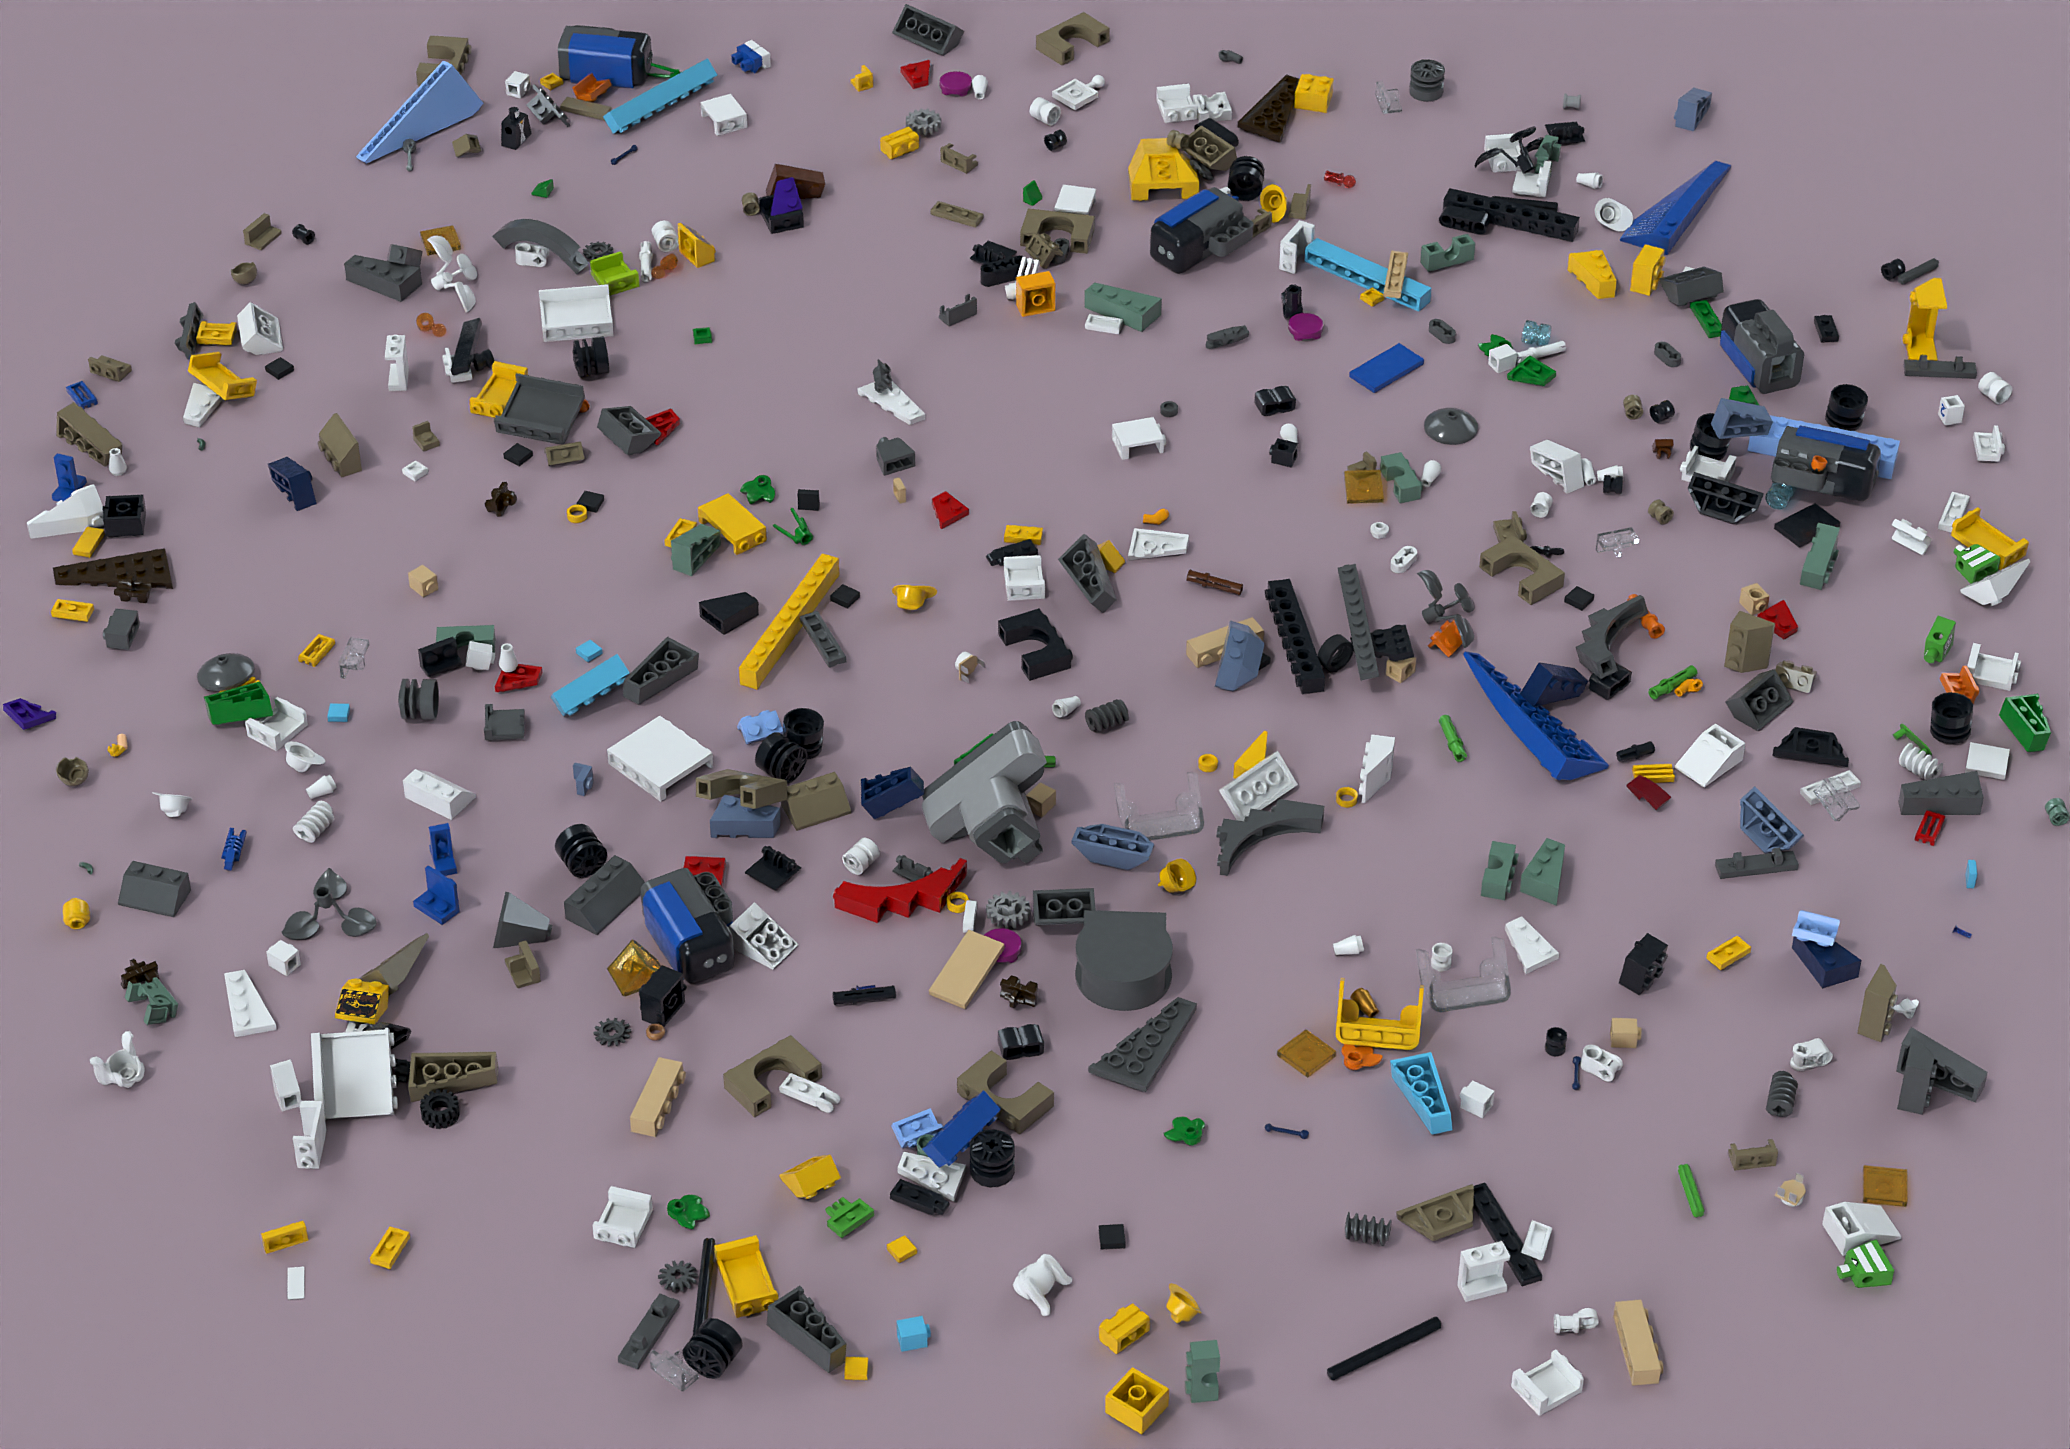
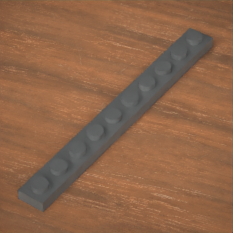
M1356 564L1344 565L1338 568L1360 680L1380 677Z

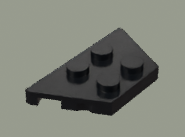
M1794 727L1790 734L1782 739L1781 744L1773 748L1772 756L1843 767H1848L1849 758L1844 756L1843 748L1837 742V737L1834 733Z

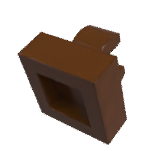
M1655 439L1652 449L1653 452H1657V459H1660L1661 452L1667 454V459L1670 458L1671 450L1674 446L1673 439Z

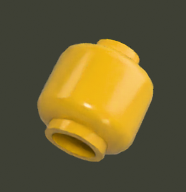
M72 898L63 905V921L70 928L81 929L90 921L89 905L86 901Z

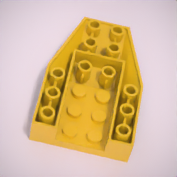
M1167 138L1141 139L1128 167L1131 200H1148V189L1180 188L1182 199H1188L1198 193V176L1194 168L1191 167L1190 159L1185 152L1177 149L1176 146L1171 147L1167 145Z

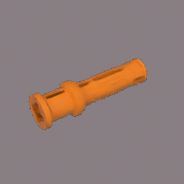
M1631 594L1628 598L1631 600L1638 595ZM1648 610V614L1640 618L1641 624L1649 631V636L1656 639L1664 634L1665 627L1658 622L1656 615L1651 614Z

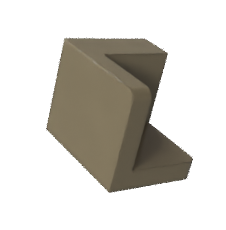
M465 134L452 142L456 157H460L467 152L478 153L481 151L477 135Z

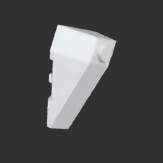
M92 484L75 490L71 493V497L65 501L60 500L56 503L57 506L50 511L45 510L28 521L29 537L33 539L83 532L86 527L99 528L104 526L103 505L95 485Z
M2026 559L1997 571V573L1983 578L1978 583L1974 582L1960 589V591L1982 605L1991 603L1993 606L2001 603V598L2010 593L2029 565L2030 560Z

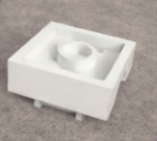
M1218 92L1210 98L1206 95L1202 96V94L1193 95V104L1197 105V118L1199 122L1207 118L1215 121L1232 119V109L1225 92Z

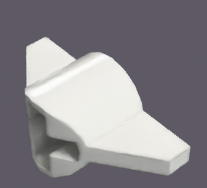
M1907 998L1902 1000L1899 1005L1892 1007L1895 1012L1903 1013L1908 1019H1911L1919 1001L1917 999L1910 1001Z

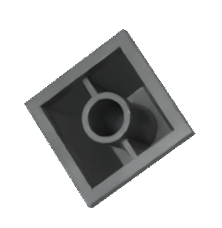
M505 892L493 948L519 946L518 943L525 940L528 944L544 942L546 936L550 937L553 925L549 924L550 919L513 894Z

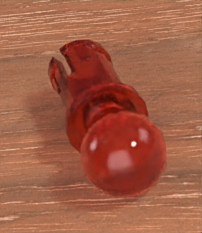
M1328 170L1325 172L1324 181L1337 183L1338 186H1341L1343 183L1347 188H1352L1356 184V179L1352 175L1344 177V173L1338 174Z

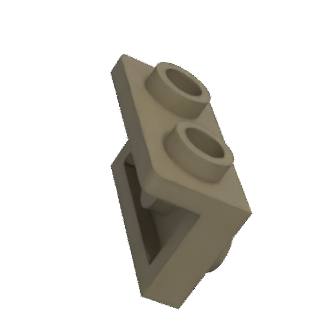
M1786 660L1779 662L1775 669L1785 687L1806 693L1810 692L1812 682L1816 679L1817 671H1813V668L1810 666L1802 665V667L1794 666V662Z

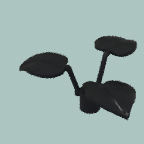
M1533 126L1521 130L1510 137L1511 143L1518 140L1521 147V155L1517 157V162L1502 148H1493L1481 154L1474 166L1476 168L1483 161L1503 153L1516 167H1520L1523 174L1528 173L1535 168L1528 152L1537 150L1544 138L1535 139L1524 147L1522 138L1533 134L1536 131V127Z

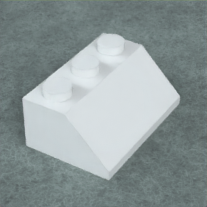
M250 302L237 315L243 349L255 355L281 352L283 345L278 318Z
M415 769L403 780L405 798L451 820L476 798V794L427 771Z

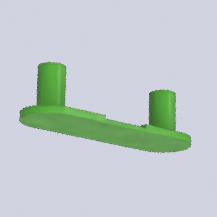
M1900 724L1901 729L1893 734L1894 738L1897 740L1906 735L1921 749L1919 753L1925 751L1926 755L1930 754L1932 756L1928 746L1904 724Z

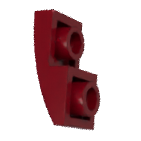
M1642 775L1637 776L1626 785L1639 800L1644 797L1655 810H1658L1671 799V796L1665 790Z

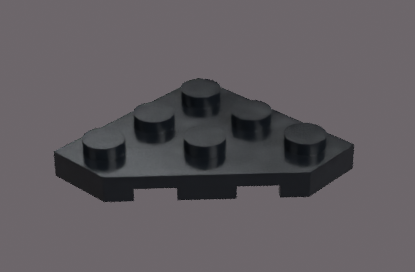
M1406 624L1394 625L1384 630L1377 629L1370 633L1376 658L1386 656L1389 657L1390 661L1396 662L1414 657Z

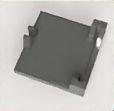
M485 704V740L524 739L525 709L493 710V704Z

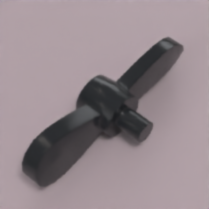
M1549 546L1530 547L1546 557L1550 554L1562 555L1565 553L1563 548H1550Z

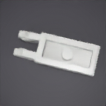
M792 1073L788 1075L779 1087L780 1093L818 1107L826 1113L832 1112L834 1107L831 1103L837 1104L840 1101L839 1095L833 1091Z

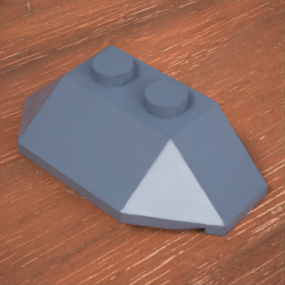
M1234 621L1229 622L1214 687L1233 692L1257 677L1265 643L1248 625Z
M1755 786L1740 799V829L1765 854L1771 853L1772 848L1780 847L1781 851L1790 850L1804 837L1803 833Z
M1105 824L1089 825L1084 828L1077 827L1071 843L1090 862L1130 870L1148 861L1154 848V843L1149 841L1141 832Z

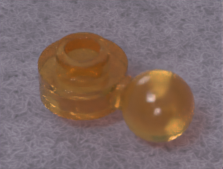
M671 253L661 260L660 266L652 268L651 274L654 278H663L665 270H672L677 266L678 259L675 254Z
M429 313L418 315L416 324L419 330L424 332L432 330L433 334L437 337H442L446 334V327L441 323L435 324L432 315ZM427 321L428 325H423V322Z

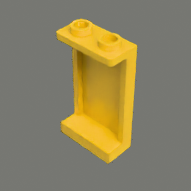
M220 352L191 355L188 372L224 400L254 396L257 380L253 377L240 379L220 363Z
M494 361L492 364L493 374L477 398L471 397L469 399L470 412L493 418L496 415L501 416L517 383L515 374L528 375V368Z
M729 493L698 507L699 522L701 524L709 522L715 529L720 530V533L733 544L736 555L767 540L766 526Z
M1979 507L1968 511L1966 515L1960 519L1957 518L1952 524L1951 536L1966 547L1978 544L2001 557L1999 570L2012 565L2026 556L2029 541L2023 538L2015 542L1980 518L1981 509Z
M757 1235L714 1245L715 1261L736 1318L768 1311V1306L779 1298L778 1292L773 1288L760 1253Z

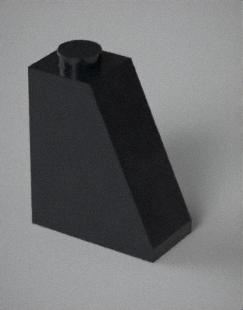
M747 592L701 601L699 602V612L703 620L725 635L758 616L759 603L755 597H752Z

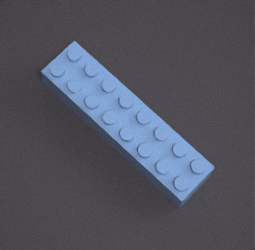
M1771 415L1773 423L1768 435L1750 436L1748 451L1775 457L1779 440L1786 426L1799 428L1801 425L1870 440V444L1877 445L1881 450L1877 477L1886 479L1892 478L1900 445L1899 440L1878 437Z

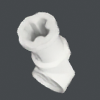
M1592 1308L1582 1309L1578 1313H1574L1573 1316L1554 1314V1331L1556 1334L1564 1331L1578 1333L1579 1329H1591L1598 1325L1597 1311Z

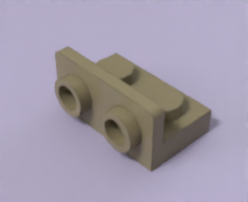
M1034 232L1025 250L1034 260L1040 261L1039 265L1042 268L1047 269L1054 255L1062 256L1063 252L1059 249L1060 246L1050 240L1051 237L1049 235Z
M103 355L98 359L93 357L88 359L91 373L120 382L132 371L130 364Z
M1512 511L1511 519L1493 521V528L1499 543L1512 535L1523 543L1527 539L1526 530L1522 528V519L1518 517L1516 511Z

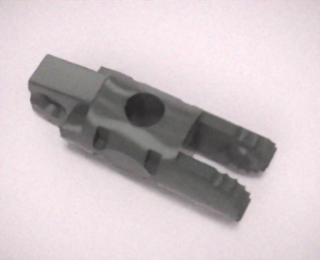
M1244 325L1210 333L1207 335L1205 346L1208 349L1238 342L1249 337V331Z

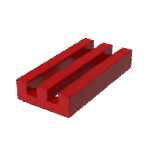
M1926 810L1915 835V841L1922 839V843L1926 844L1929 841L1930 845L1934 846L1946 816ZM1929 816L1932 817L1926 833L1922 834ZM1940 819L1933 836H1930L1936 820Z

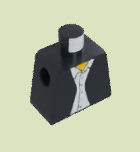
M517 107L509 108V115L501 123V146L516 150L532 133L528 115L519 112Z

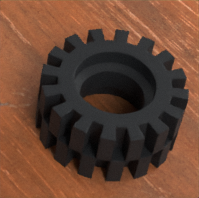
M436 1089L437 1093L430 1091V1096L425 1094L424 1099L420 1101L422 1121L426 1125L429 1124L431 1128L436 1125V1129H440V1126L447 1128V1124L452 1126L454 1124L453 1121L457 1122L460 1116L457 1096L451 1091L448 1093L445 1089L443 1092H440V1089ZM437 1107H446V1109L442 1111L433 1110Z

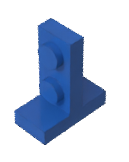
M57 453L53 458L59 486L53 492L52 499L59 502L71 497V493L83 488L87 481L85 476L76 474L73 457Z
M449 823L430 826L431 845H429L435 869L439 870L444 876L457 874Z

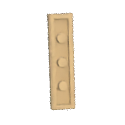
M1391 251L1383 297L1401 299L1408 259L1407 252Z

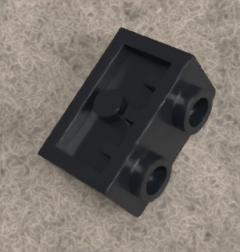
M453 636L418 649L420 667L428 677L462 665V660L457 652L456 640Z

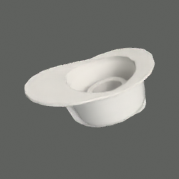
M1603 198L1596 204L1595 216L1601 224L1618 232L1625 231L1632 225L1633 215L1626 206L1610 198Z
M290 741L285 744L287 751L286 762L298 772L307 771L311 764L320 765L325 763V759L322 756L313 752L302 743Z
M152 792L159 795L160 808L169 817L180 816L181 813L186 811L189 800L193 799L188 796Z

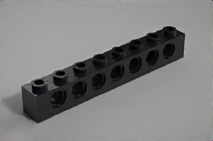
M1449 188L1443 199V209L1447 205L1483 212L1490 216V224L1570 242L1574 241L1579 230L1580 217L1452 188Z
M1291 580L1268 581V589H1265V598L1269 600V609L1271 613L1273 612L1274 624L1278 625V635L1282 637V647L1286 649L1287 661L1291 662L1292 675L1295 674L1296 687L1300 688L1302 694L1324 692L1325 675Z

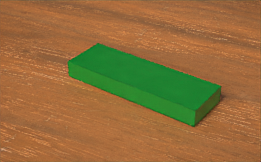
M1708 301L1692 302L1690 308L1708 338L1720 337L1722 324Z

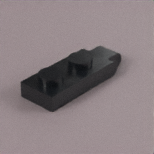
M1029 539L994 549L991 553L987 554L986 559L991 566L998 564L999 566H1004V557L1038 555V549Z
M899 1179L890 1192V1199L930 1215L934 1213L943 1215L950 1206V1203L944 1200L941 1194Z

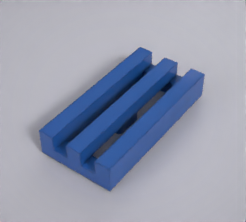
M83 381L66 387L67 393L79 407L85 409L84 406L89 408L92 403L94 405L98 404L96 397ZM79 386H80V388L84 391V393L88 396V398H89L88 400H87V398L83 395L82 391L79 390V388H78Z

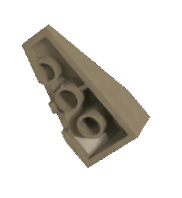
M428 933L414 939L397 951L396 954L381 962L379 966L371 969L359 979L364 982L377 981L384 985H389L388 995L393 994L399 989L398 985L405 980L429 937Z

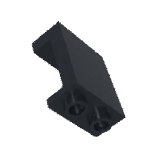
M774 195L759 198V211L771 234L804 228L802 210L771 216Z

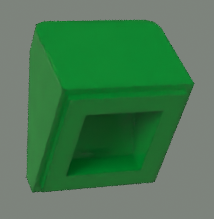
M553 179L538 183L531 194L547 198L554 189Z
M1034 180L1023 188V202L1031 206L1042 200V194Z

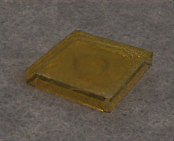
M453 225L420 231V237L427 256L437 254L433 245L427 240L432 236L444 237L449 242L453 251L461 250V245Z
M1381 470L1344 471L1347 504L1383 503Z
M1305 1029L1278 1049L1277 1056L1308 1078L1336 1057L1337 1051Z
M1864 1165L1863 1203L1907 1207V1170Z

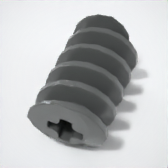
M1116 699L1113 702L1106 703V705L1102 704L1099 707H1094L1092 710H1086L1085 719L1091 731L1095 727L1099 732L1102 730V726L1104 729H1107L1109 727L1108 723L1110 726H1115V721L1118 724L1122 723V719L1125 722L1128 721L1129 715L1123 700Z
M1778 1071L1772 1076L1766 1111L1771 1115L1786 1117L1793 1112L1798 1083L1789 1072Z
M1348 1212L1345 1223V1237L1349 1240L1353 1234L1354 1240L1358 1241L1362 1236L1364 1243H1367L1371 1237L1372 1244H1376L1379 1239L1380 1245L1384 1246L1390 1236L1392 1220L1390 1219L1388 1224L1385 1225L1384 1218H1381L1379 1223H1376V1218L1373 1216L1370 1222H1368L1367 1215L1364 1214L1363 1218L1359 1220L1358 1213H1355L1354 1217L1350 1218V1212Z

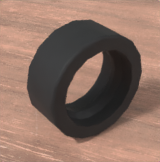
M1341 634L1331 636L1323 643L1318 652L1320 664L1330 672L1339 671L1350 661L1354 650L1353 644Z

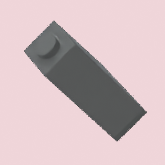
M390 244L387 261L420 267L423 251Z

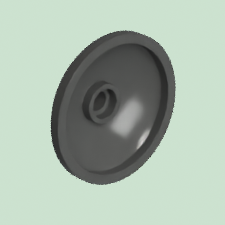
M1441 408L1426 417L1424 430L1434 441L1448 445H1458L1466 443L1476 436L1478 423L1471 414L1462 409Z
M221 654L209 659L201 666L197 673V680L200 686L207 690L224 691L233 689L244 684L252 677L255 671L254 663L249 657L242 654Z

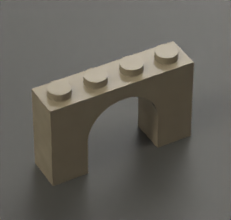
M1082 12L1036 35V50L1060 65H1064L1074 60V46L1065 41V39L1081 38L1099 47L1109 42L1110 28Z
M430 35L427 42L428 58L450 60L448 63L452 64L461 75V73H464L465 63L468 62V54H471V45H469L468 38ZM419 63L416 70L417 85L420 86L440 64Z
M1028 208L1020 231V246L1027 247L1034 232L1042 234L1050 230H1063L1071 234L1070 252L1087 254L1095 230V216Z
M1514 535L1480 554L1479 568L1492 577L1509 567L1515 566L1525 567L1534 572V574L1519 582L1518 596L1530 605L1564 586L1565 572Z
M725 769L696 777V797L712 800L724 795L740 794L741 806L757 809L787 800V780Z
M790 1035L723 1074L724 1089L753 1117H756L771 1108V1093L757 1081L761 1074L771 1070H782L816 1082L822 1078V1065Z
M991 1050L957 1077V1093L961 1097L970 1100L982 1091H985L1001 1109L995 1115L997 1120L1005 1124L1009 1129L1021 1134L1054 1107V1092L1040 1082H1037L1025 1093L1015 1098H1002L994 1095L990 1089L1007 1075V1060Z

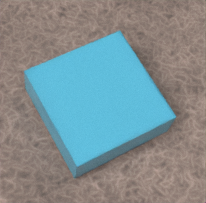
M588 640L575 648L576 654L587 662L603 654L602 648L592 640Z
M330 703L327 715L328 721L347 722L350 705Z
M1968 860L1965 872L1967 888L1974 889L1976 884L1977 865L1975 860Z

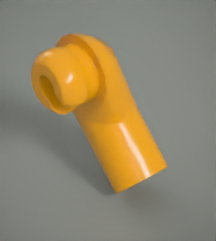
M1162 508L1153 515L1144 514L1143 523L1160 525L1169 517V512Z
M1687 679L1674 692L1678 697L1683 696L1686 692H1697L1703 687V682L1700 679Z

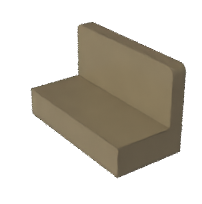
M1311 184L1307 185L1305 194L1294 193L1289 210V218L1306 219L1311 198Z
M263 213L243 230L245 244L259 250L264 249L282 234L280 229L271 226L270 215Z
M581 441L545 447L544 449L548 466L584 460Z

